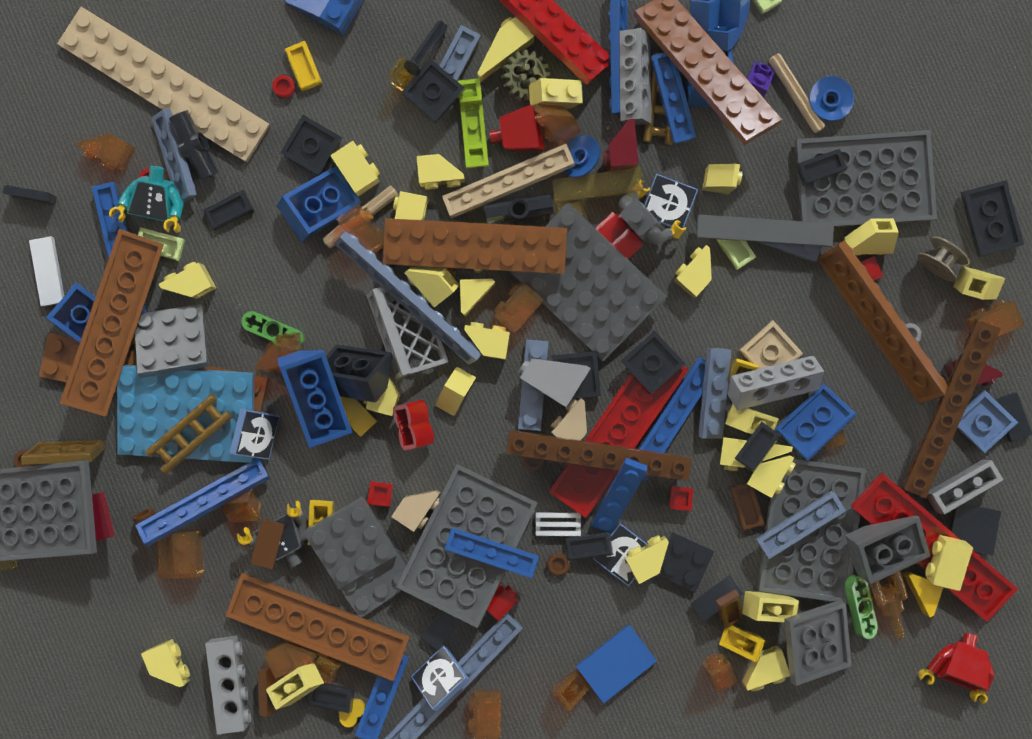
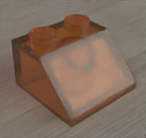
M201 529L175 531L156 542L158 578H198L204 574Z

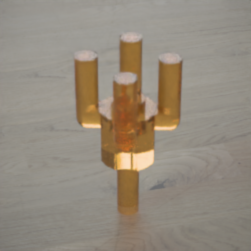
M898 571L887 576L889 584L880 586L879 581H876L872 584L868 583L871 598L881 608L883 616H890L896 637L901 638L905 636L900 619L901 612L905 610L902 601L906 600L908 595L901 572Z

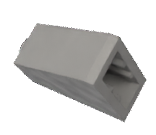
M531 359L530 362L525 360L518 372L522 374L520 379L567 407L591 368L584 365Z

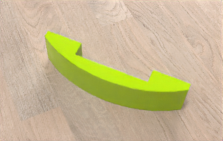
M480 78L459 80L458 82L465 87V91L460 95L459 100L466 169L486 167L489 164Z

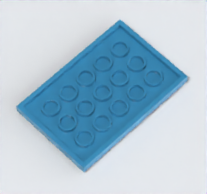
M123 365L117 382V454L148 456L145 451L210 394H214L218 399L213 404L214 407L221 414L229 411L233 418L185 459L251 463L253 457L231 454L230 449L240 409L254 411L255 373L190 369L140 378L137 374V365ZM206 411L197 418L205 429L214 422V419ZM190 425L180 432L188 443L198 436ZM173 439L164 446L165 450L172 457L182 450Z

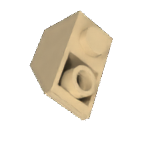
M579 398L578 401L573 399L565 408L568 412L563 418L558 416L552 423L551 427L554 429L551 432L556 437L581 440L587 434L585 401Z
M434 490L406 496L391 517L413 532L417 527L422 529L429 519L425 515L429 509L434 511L439 503L440 498L438 496L441 492Z

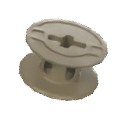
M937 236L931 237V244L936 251L932 256L920 253L917 255L918 260L938 277L955 282L957 276L951 270L952 266L955 263L968 265L970 263L969 258L960 248L946 239Z

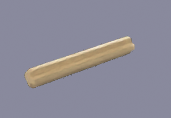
M775 54L769 59V63L814 133L819 132L825 127L824 122L813 112L808 97L781 54Z
M392 186L387 187L324 236V243L329 248L335 246L334 243L345 231L350 234L393 201L395 197H398L397 191Z

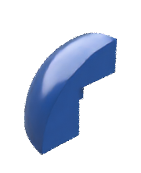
M689 0L691 16L721 50H730L742 34L748 17L750 0Z

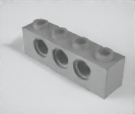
M641 28L619 31L620 121L627 123L629 119H634L635 125L651 124L650 35Z
M813 355L733 375L730 379L728 396L736 410H741L819 390L824 370Z
M238 636L210 639L205 645L217 735L244 731L249 726V723H251V711L247 709L246 705L248 688L244 687L243 682L246 672L245 666L241 664L240 655L243 653L241 641L238 642ZM222 657H228L231 660L230 667L223 664ZM225 680H231L234 683V689L227 688ZM228 702L236 704L237 711H231L228 708Z

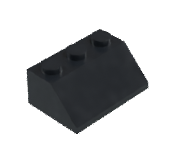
M336 344L327 354L326 358L340 397L376 403L388 388L393 357L391 352Z

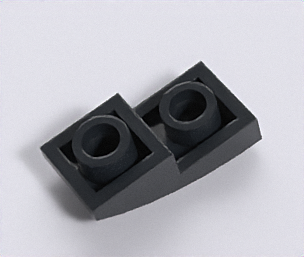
M729 575L698 597L691 605L702 621L706 622L718 613L716 600L735 589L740 596L743 593Z

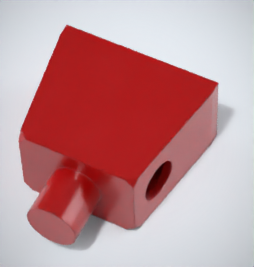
M529 105L501 116L499 119L501 129L490 131L492 144L503 142L504 149L509 152L545 151L539 109L534 105Z

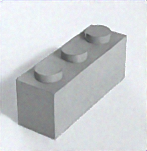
M981 460L929 490L926 498L935 513L946 514L1003 481V478L992 460Z

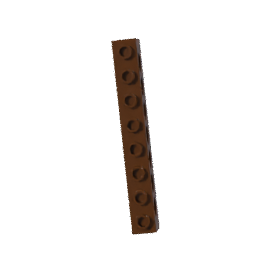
M978 319L974 320L947 381L948 389L946 394L940 397L902 486L905 490L924 498L927 497L1001 328Z
M515 430L508 431L505 451L506 454L618 471L625 458H629L647 465L645 475L689 481L692 458L688 456Z

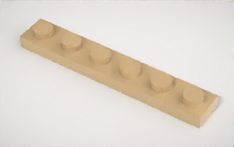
M564 144L442 197L452 219L575 167V163L567 144Z

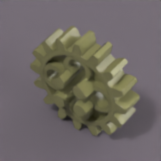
M527 50L521 51V54L516 52L513 54V57L507 58L506 61L509 65L502 67V69L507 71L506 74L501 76V78L507 79L504 87L510 86L509 94L517 93L516 99L524 97L525 101L530 100L529 85L535 82L536 79L529 78L526 80V76H536L540 79L550 75L549 72H545L548 64H542L543 57L536 58L535 51L529 55ZM527 61L531 63V69H529L530 66L527 64ZM514 68H517V69H515L517 73H522V72H524V71H526V73H525V74L516 75V74L514 73ZM522 81H523L522 85H523V87H525L524 90H523V89L521 88V86H520V84H521Z

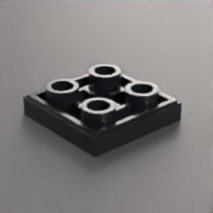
M961 504L953 509L949 530L959 539L970 544L973 547V551L993 555L1001 511Z

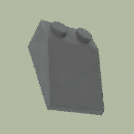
M918 516L864 526L845 535L856 574L869 584L930 557Z

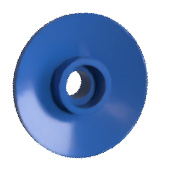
M827 76L821 78L813 85L809 94V103L813 112L818 117L827 121H836L842 119L851 111L854 104V93L849 83L837 76ZM827 97L832 98V104L826 102Z
M579 135L571 139L567 143V147L574 160L575 167L563 172L570 177L578 178L587 175L595 168L600 158V146L589 135Z

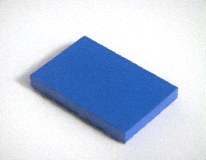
M823 383L819 390L813 392L775 428V431L808 462L851 422L857 414Z
M628 624L578 663L576 667L601 701L605 703L657 662V660Z

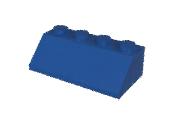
M324 350L297 351L277 358L309 448L353 433Z

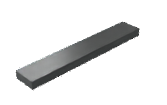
M698 214L696 238L831 247L833 246L834 223Z

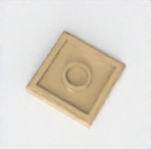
M774 321L767 324L739 350L750 363L759 365L758 369L797 360L803 354Z

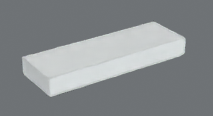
M54 237L29 240L40 305L42 307L56 305L64 297V290Z

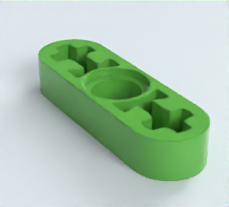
M254 311L247 312L242 317V326L247 331L290 349H299L304 345V334L295 328ZM256 316L255 320L263 323V328L256 325L250 328V323L247 322L248 319H253ZM272 324H276L279 327V334L275 337L269 336L267 332L268 327ZM285 328L288 329L285 332L286 334L294 336L297 333V338L300 339L298 343L294 342L291 345V340L283 337Z
M851 575L845 582V591L854 630L858 636L872 639L877 633L878 625L869 585L862 577ZM863 601L864 609L862 612L859 613L858 607L859 604Z

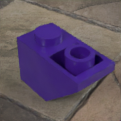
M755 61L746 79L764 98L775 71L767 64Z

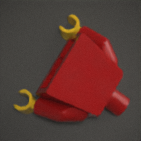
M964 633L962 642L957 641L946 645L935 655L929 663L928 669L919 671L918 677L922 680L925 675H930L926 683L931 685L934 683L933 674L935 673L937 678L971 690L970 698L976 702L977 697L980 696L979 701L984 704L988 701L985 692L989 691L995 674L989 661L988 652L976 648L978 636Z

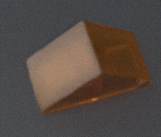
M251 489L225 503L221 508L230 522H247L260 519L262 505Z
M577 668L552 686L553 694L566 712H570L591 688Z

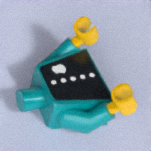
M150 166L149 176H142L132 181L117 203L118 207L110 209L109 216L113 219L116 213H121L118 221L123 222L125 220L124 210H127V214L164 221V229L168 233L170 232V227L175 225L174 231L178 233L181 230V226L177 221L181 219L184 203L178 190L175 189L174 182L163 180L164 168Z

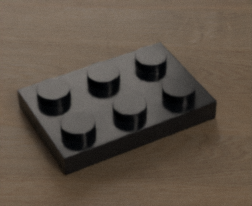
M1007 180L960 193L978 257L1024 245Z

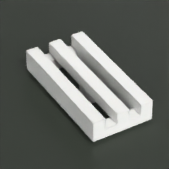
M536 512V536H581V514ZM540 518H576V522H540ZM540 527H576V530H540Z

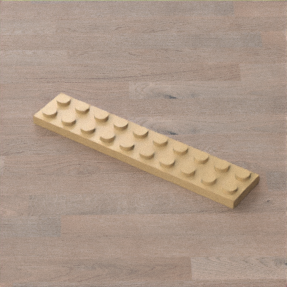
M83 7L79 8L57 43L65 50L161 110L171 109L172 115L188 110L198 132H201L206 138L246 163L271 126L266 121Z

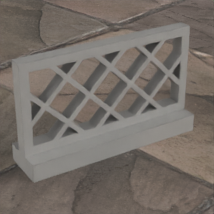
M409 281L406 282L409 286H413ZM415 286L418 293L417 296L423 297L420 290ZM384 288L372 289L366 295L385 350L393 355L391 368L396 380L449 362L442 341L433 332H431L432 338L430 342L420 337L419 335L423 327H427L410 312L408 313L399 308L400 303L398 301L395 305L388 302L385 293L388 292ZM395 312L406 317L403 326L394 322L393 316ZM409 319L420 324L416 334L406 329ZM403 333L414 338L410 348L401 342L400 338ZM417 340L427 345L424 355L413 350ZM430 348L438 351L441 360L433 361L427 358ZM410 354L421 359L418 367L410 368L408 362Z

